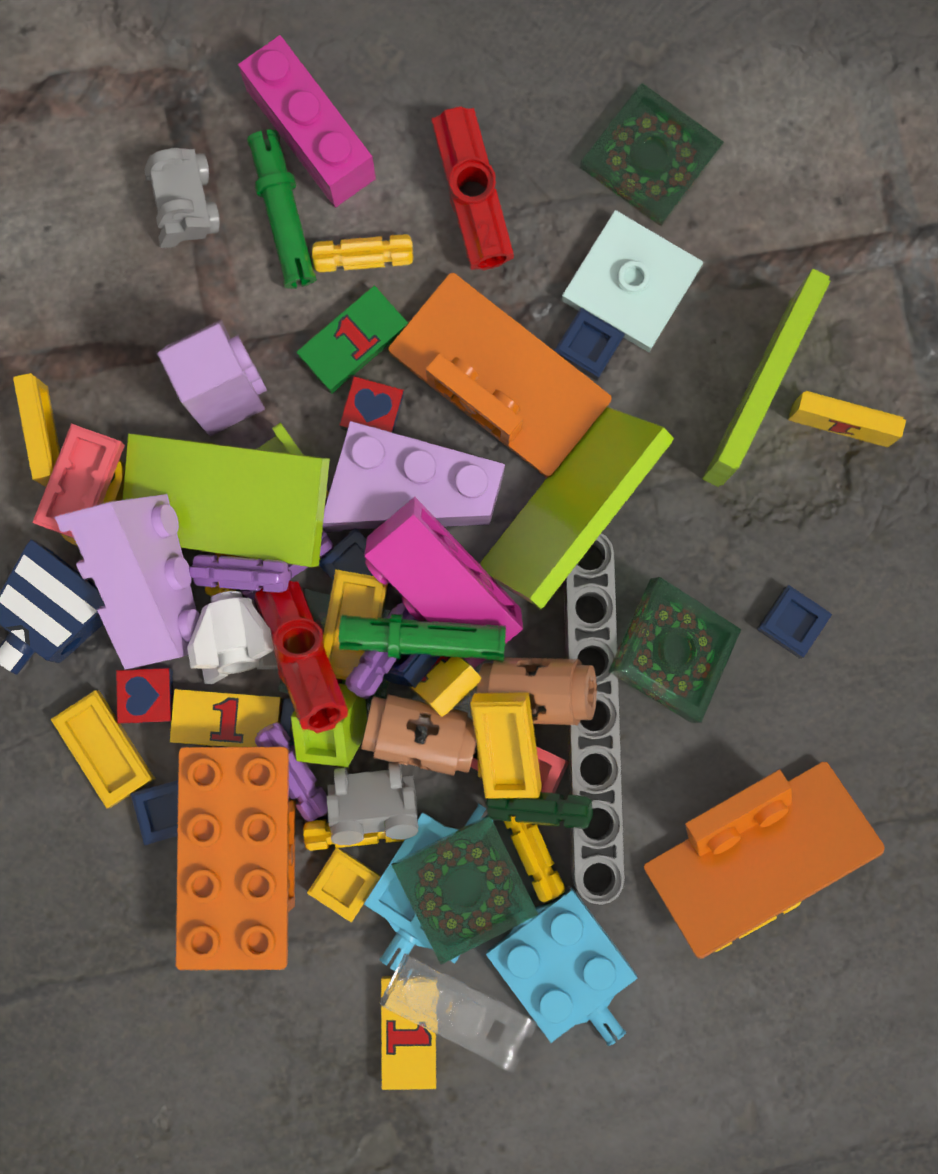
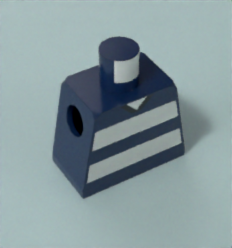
M32 539L25 546L0 592V625L10 632L0 644V665L16 675L19 674L35 652L47 661L62 662L103 625L97 609L105 604L96 584L88 578L83 579L79 571L45 545Z

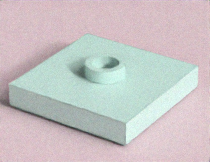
M615 210L562 295L561 301L578 311L580 308L588 311L625 333L624 338L650 352L704 262Z

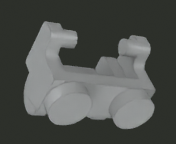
M170 148L150 155L144 172L146 180L152 183L158 212L156 216L158 228L162 229L158 236L160 247H175L181 241L205 239L207 234L218 233L219 213L215 202H206L202 186L207 185L209 180V168L205 154H195V149Z
M389 762V770L348 774L346 767L334 769L335 784L328 785L327 796L328 821L331 830V841L338 845H354L361 842L366 833L385 831L386 836L392 839H407L418 833V808L413 776L403 777L401 764Z

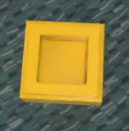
M336 848L307 894L352 923L382 875L341 848Z

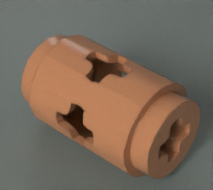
M504 658V661L495 660L493 663H483L480 668L479 676L482 679L477 684V693L529 692L532 714H536L540 706H545L546 711H541L537 717H532L533 724L578 725L581 720H592L597 699L595 669L592 665H582L579 659ZM537 666H546V667L538 668V670L536 671ZM536 671V675H529V672Z
M388 694L387 699L373 696L361 749L375 752L374 758L403 765H414L425 770L454 776L455 770L469 773L476 746L474 723L472 718L467 717L468 712L452 708L445 716L441 717L429 704L391 694ZM417 726L427 728L425 744L414 742Z

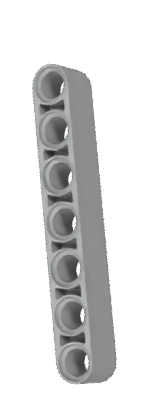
M601 533L592 544L601 553V566L594 570H586L577 564L563 582L565 658L577 659L581 650L593 648L601 652L605 660V668L602 674L596 677V701L603 705L607 714L604 726L598 731H590L584 728L581 723L578 725H567L569 795L589 797L592 800V809L601 808L605 810L610 819L608 831L598 838L587 837L582 829L570 828L573 884L585 900L599 905L610 903L616 899L624 885L615 564L612 543L607 536ZM584 596H592L598 599L604 610L602 619L592 624L582 621L576 614V601ZM595 753L606 760L608 775L601 783L591 785L581 777L580 766L585 757ZM603 863L608 865L611 870V882L603 891H589L584 886V873L592 864Z

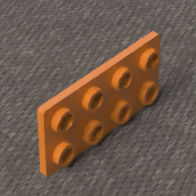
M450 273L389 346L391 356L545 477L552 476L612 400L609 393L455 273Z
M183 747L179 750L176 967L179 970H282L288 965V912L295 907L296 800H289V749L287 747Z
M821 762L790 781H787L779 769L685 823L688 839L644 865V869L697 958L702 959L884 853L885 846L827 762Z

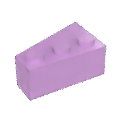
M222 320L179 339L158 352L182 404L209 436L265 410L258 395L267 391L239 336L230 338Z
M350 421L326 502L323 528L326 532H339L354 528H375L376 530L413 497H416L444 527L489 525L504 476L505 464Z
M168 494L113 501L55 516L54 518L61 533L71 530L84 558L76 563L82 578L92 577L105 605L100 606L97 611L124 669L188 655L187 647L200 613L196 610L190 586L192 577L189 573V564L183 558L177 534L179 527L178 518L175 510L170 506Z

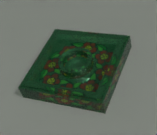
M641 83L583 158L580 168L662 227L721 150L724 141Z
M651 578L608 672L690 723H701L742 629L663 578Z
M488 815L392 863V867L440 965L538 915L491 817Z

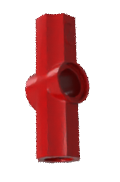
M462 106L444 110L440 115L432 118L431 124L450 191V204L456 213L470 269H481L484 271L500 267L505 262L512 260L514 253L496 190L495 172L488 161L474 108H464ZM474 181L480 183L486 189L482 194L474 197L464 195L459 190L463 184Z
M289 581L287 590L282 593L263 591L262 588L255 593V602L260 616L271 629L278 674L282 682L286 684L302 730H312L318 734L334 729L342 719L348 717V708L325 651L322 630L313 620L299 581Z

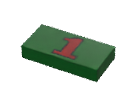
M374 285L296 353L332 394L390 345L407 326L408 322Z

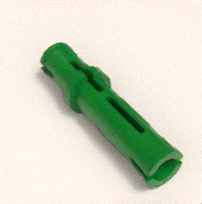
M267 129L268 139L264 140L262 130L257 131L247 138L258 180L255 182L257 196L264 199L284 277V286L288 289L297 288L296 281L300 279L301 287L314 283L317 278L312 268L292 191L296 188L295 178L292 173L287 171L279 132Z
M342 614L339 628V650L386 652L389 658H400V654H426L430 656L485 658L504 661L506 625L485 626L466 623L416 621L403 619L402 614H391L390 618H367Z

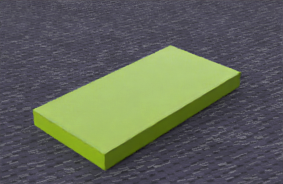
M812 269L791 298L702 480L719 487L739 469L830 283V276Z
M606 407L552 476L547 477L480 562V565L499 585L542 609L670 446L674 438L662 426Z
M128 434L123 500L168 494L170 506L175 510L178 518L179 527L177 534L181 548L261 560H282L287 564L316 567L319 566L330 458L143 434Z

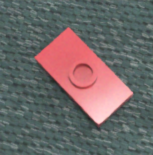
M71 424L32 523L74 538L71 530L61 533L54 517L103 503L125 444L119 440Z

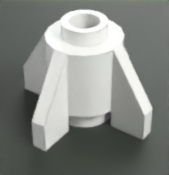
M238 591L222 592L210 598L211 603L204 606L201 610L187 647L190 667L202 669L204 683L214 684L227 677L228 674L241 673L256 667L257 669H278L271 629L257 612L254 600L243 598L242 593Z

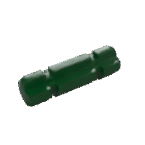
M540 792L539 798H487L486 801L488 817L499 821L511 822V817L513 816L515 821L519 823L559 826L560 821H563L565 827L585 829L588 827L593 816L592 800L587 796L568 795V799L563 800V794Z

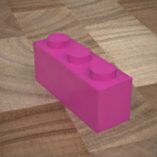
M281 35L238 64L247 92L335 208L376 179L373 156Z
M413 497L367 536L364 554L367 558L365 560L367 568L379 582L384 585L390 582L403 595L402 602L418 621L426 619L428 622L466 623L485 626L506 625L505 644L523 630L522 612L519 605L416 497ZM464 658L473 668H476L486 660L485 658Z

